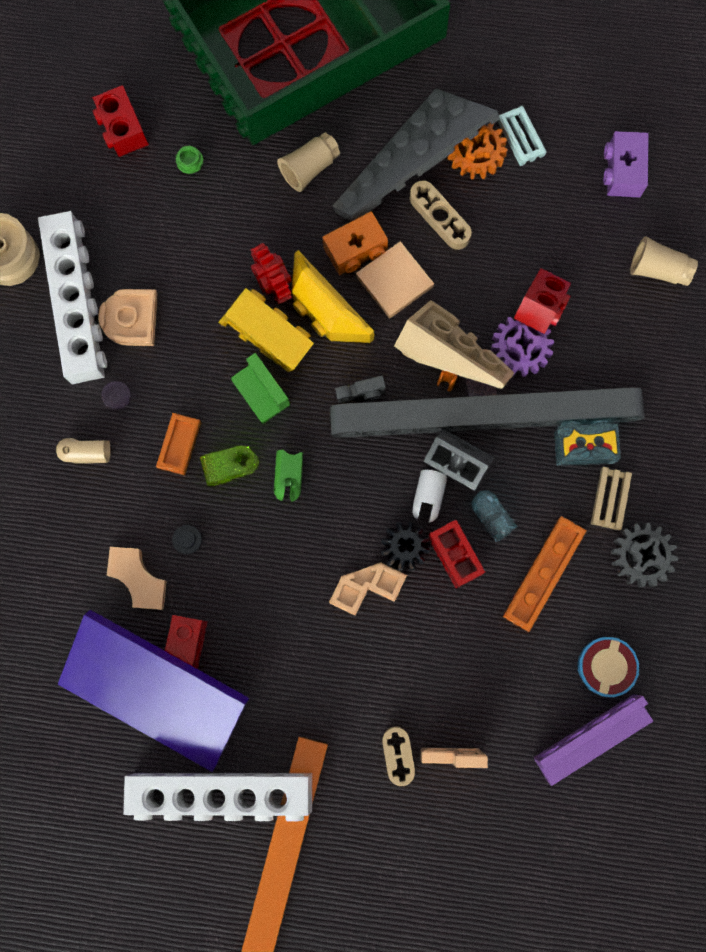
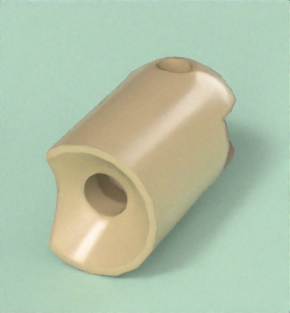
M65 438L59 441L56 447L57 456L63 462H72L74 464L108 463L110 460V441H79L74 438Z

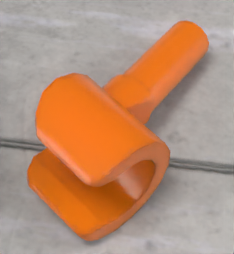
M442 370L437 386L440 385V382L446 381L450 384L447 391H451L458 376Z

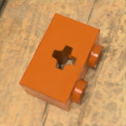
M372 211L322 237L323 248L339 275L345 272L352 273L356 271L362 263L369 259L374 261L388 250V238Z

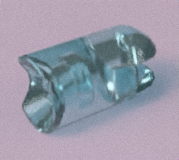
M483 490L473 498L471 505L474 513L496 543L518 527L493 492Z

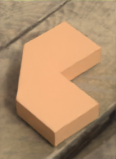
M381 562L341 576L329 603L356 616L368 590L395 602L407 575Z

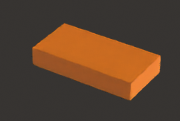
M172 413L156 467L158 469L185 476L201 425L199 419Z

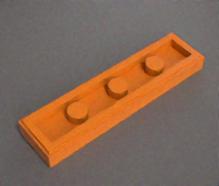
M563 516L558 518L503 614V618L530 632L587 530Z

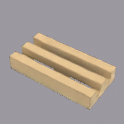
M607 467L601 468L591 519L592 525L615 530L622 529L632 473H624L616 469L610 470ZM610 476L612 481L604 520H599L607 477ZM619 479H622L615 522L613 523L611 519Z

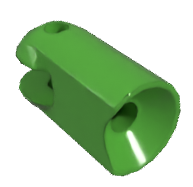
M284 450L276 451L274 494L280 501L283 500L285 487L290 486L291 502L297 500L301 494L303 452L288 454Z

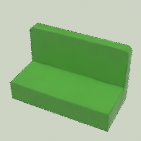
M254 353L246 359L249 366L232 376L231 380L260 422L265 423L290 406V403L260 358Z

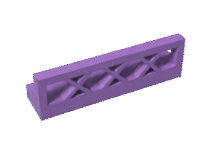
M631 695L533 757L551 786L653 722L644 707L648 705L645 698L641 695Z

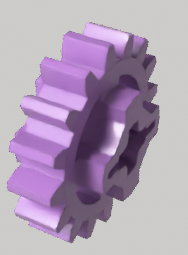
M511 317L507 318L506 325L502 323L498 325L497 330L499 333H494L492 340L497 343L492 344L491 351L498 352L496 356L511 368L514 375L517 370L521 371L522 377H526L528 370H531L534 375L537 374L539 366L544 368L548 363L546 358H551L553 355V351L548 349L554 344V340L547 339L551 333L550 329H547L545 334L518 320L514 321ZM515 330L513 337H508L507 340H504L508 333ZM520 339L523 346H527L525 352L524 349H522V346L518 344ZM540 351L539 356L530 361L531 354Z

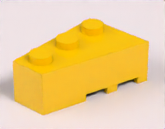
M245 288L218 323L224 327L229 324L240 333L239 338L245 342L249 340L260 349L263 355L287 372L294 370L314 344L309 339L310 334L300 326L295 328L287 322V315L278 308L271 309L264 303L266 299L254 289L249 291Z

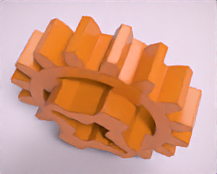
M489 123L488 126L484 125L479 128V134L471 140L465 138L455 146V151L447 156L448 160H453L452 168L460 167L461 176L469 172L470 178L473 180L476 174H480V177L485 179L487 171L494 175L497 167H502L507 154V148H505L507 138H500L502 134L501 128L494 131V123L492 125Z

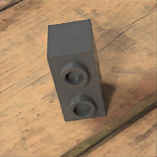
M443 430L435 438L423 462L475 491L495 457Z

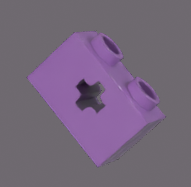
M615 131L610 142H606L604 148V159L608 160V168L605 169L603 178L604 185H608L607 196L641 197L648 186V133Z

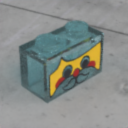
M608 420L592 421L591 425H580L579 421L563 422L562 426H559L554 432L556 466L614 464L621 459L618 424H609Z

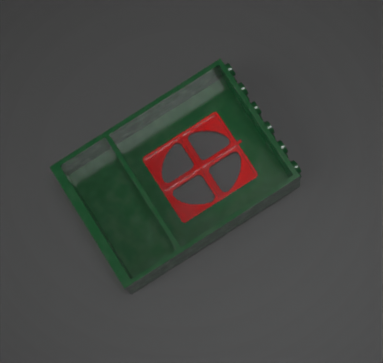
M163 0L171 15L169 20L176 32L181 31L184 36L182 41L187 51L195 53L197 57L195 61L202 74H208L210 77L208 82L216 96L219 94L224 99L222 105L229 117L234 115L237 120L235 125L243 139L247 137L252 146L446 38L451 4L449 0ZM297 7L313 13L316 19L290 35H283L269 13L276 8ZM261 19L275 41L272 45L243 59L238 53L240 38L253 20ZM324 30L328 36L326 52L315 68L306 70L293 51L292 46L315 32ZM282 53L297 74V77L287 82H268L254 77L250 73V69L270 57Z

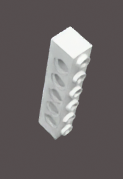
M71 211L38 217L63 377L71 384L105 378L103 368H107L105 353L100 351L99 342L103 341V336L99 324L96 325L95 315H98V307L95 299L91 298L90 289L94 288L91 273L87 272L86 263H89V254L86 246L82 244L81 237H85L83 223L81 220L77 221ZM70 242L68 247L61 249L64 243ZM75 267L71 274L65 275L69 268ZM79 293L76 300L69 301L73 294ZM84 319L80 327L73 328L77 320ZM88 345L87 351L82 355H78L79 348Z
M133 773L125 776L123 815H134V820L138 821L151 820L152 815H164V820L166 821L182 820V815H194L195 821L212 820L213 815H224L225 821L243 820V816H255V821H272L273 816H285L286 821H303L304 816H308L312 812V773ZM155 789H159L164 795L162 805L157 804L153 798ZM185 789L193 792L195 798L193 805H189L184 801L183 792ZM215 789H219L224 793L225 802L223 805L214 802L212 795ZM245 789L254 792L256 796L254 805H248L244 802L242 794ZM275 789H280L286 794L287 801L285 805H278L274 802L272 795Z

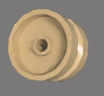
M0 213V285L12 286L23 283L33 275L39 264L40 252L38 244L18 219L9 214Z

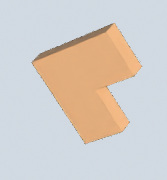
M478 748L421 749L420 760L422 763L454 764L455 767L488 768V756Z

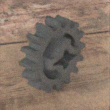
M637 523L631 526V531L628 529L621 531L623 538L614 539L613 542L619 547L610 551L611 554L617 556V560L612 562V566H620L621 569L617 575L622 576L626 574L628 576L627 584H632L637 580L639 588L645 587L646 582H648L650 587L657 586V579L661 582L668 580L665 572L673 573L675 571L670 562L678 561V557L671 555V551L675 550L677 546L668 544L667 541L671 538L670 534L660 535L662 527H656L652 531L650 523L643 524L641 530ZM637 536L646 537L641 544L631 541ZM646 549L645 556L649 559L642 561L643 555L639 551ZM626 555H628L630 565L626 560ZM647 567L657 570L651 575H642Z

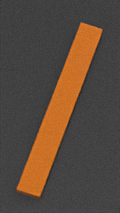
M299 736L289 773H312L313 804L328 744ZM285 793L283 794L281 805L286 804L287 797ZM309 815L304 816L303 821H286L285 816H277L241 952H274Z

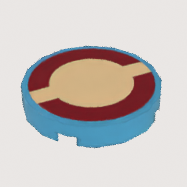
M600 637L592 640L582 649L578 658V673L582 682L593 693L604 697H617L626 694L635 685L639 676V661L635 651L626 642L614 637Z

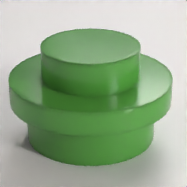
M192 146L182 147L176 155L177 167L186 174L196 173L203 166L202 153Z

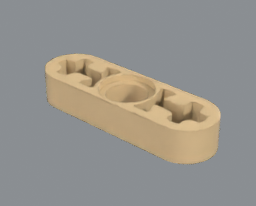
M427 181L416 182L410 192L412 206L449 247L455 250L465 248L469 244L472 234L470 226L431 183ZM418 192L422 194L427 192V200L423 197L418 199ZM442 209L447 212L448 218L445 221H437L432 215L433 212ZM453 229L456 233H464L463 240L459 237L456 239L453 238Z

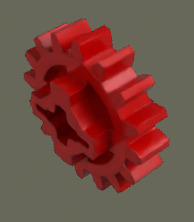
M264 243L250 249L255 263L251 265V270L261 290L266 294H272L278 304L291 299L288 283L292 282L281 257L276 255V253H270Z

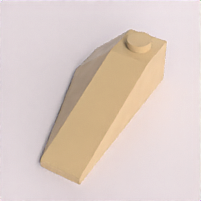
M430 300L407 320L394 345L406 357L416 362L501 389L514 375V372L491 350L482 349L476 343L478 338L472 332L466 334L458 326L460 321L453 314Z

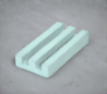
M523 106L499 115L500 119L497 122L520 166L525 165L527 161H534L536 157L542 158L545 156L546 150ZM517 115L519 116V118H520V120H521V122H522V124H523V126H524V128H525V130H526V132H527V134H528V136H529V138H530V140H531V142H532V144H533V146H534V148H535L534 151H532V149H531V147H530V145H529V143H528V141H527V139H526V136H525V134H524L522 128H520V126H519V124H518V122H517L515 116H517ZM507 119L509 120V122H510V124H511V126H512V128H513V130H514V132H515V134H516V136H517V138H518V140H519V142H520V144H521L523 150L525 151V153H526L525 155H524V153H523V151H522V149H521V147H520V145H519V143H518V141H517V139H516V137H515V135H514V133H513V131H512V129H511V127H510V125H509Z

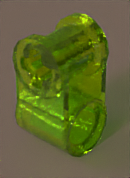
M243 445L212 452L200 457L207 486L224 484L232 479L249 475L257 469L259 464L257 455L249 447ZM243 454L250 458L246 460V466L244 467L238 463L242 460L241 455Z

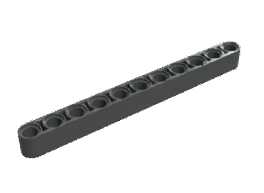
M641 388L349 403L330 407L331 436L338 438L442 432L443 430L453 432L630 422L645 418Z

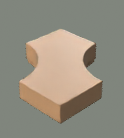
M110 547L107 576L116 578L126 585L132 596V608L164 610L167 581L158 579L147 571L142 561V551L134 548Z

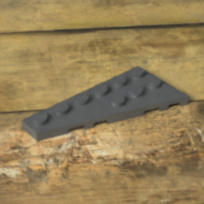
M436 88L333 204L332 207L336 214L354 221L369 213L382 203V198L394 189L397 192L406 186L405 181L415 174L418 177L453 153L455 146L465 138L471 140L479 134L478 129L489 122L492 125L500 119L498 111Z

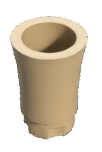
M325 132L319 137H314L292 153L279 158L277 163L283 177L296 191L302 192L321 171L333 163V160L340 155V151L335 139Z
M645 236L640 241L633 256L630 274L688 286L697 270L698 261L688 257L687 254L675 251Z

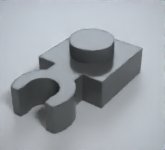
M383 375L355 382V385L335 388L338 404L353 399H364L365 402L381 398V394H385Z

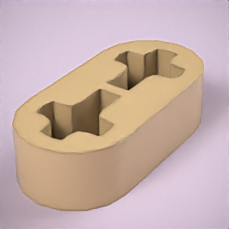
M393 726L384 732L382 740L387 773L393 784L406 786L413 781L415 776L410 739L403 728ZM393 732H398L399 737L405 738L404 742L400 743L401 753L395 754L393 744L387 743V740L392 738ZM402 758L404 768L410 769V772L405 773V779L399 780V776L392 773L393 770L397 769L396 759Z

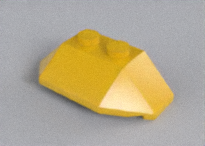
M298 250L294 254L292 281L294 300L292 305L302 317L307 315L312 320L311 326L321 337L325 335L330 341L371 343L374 340V330Z

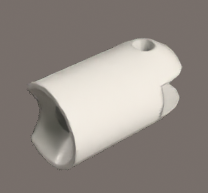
M434 470L421 471L412 509L416 520H418L422 502L433 505L429 523L438 517L447 482L445 474Z

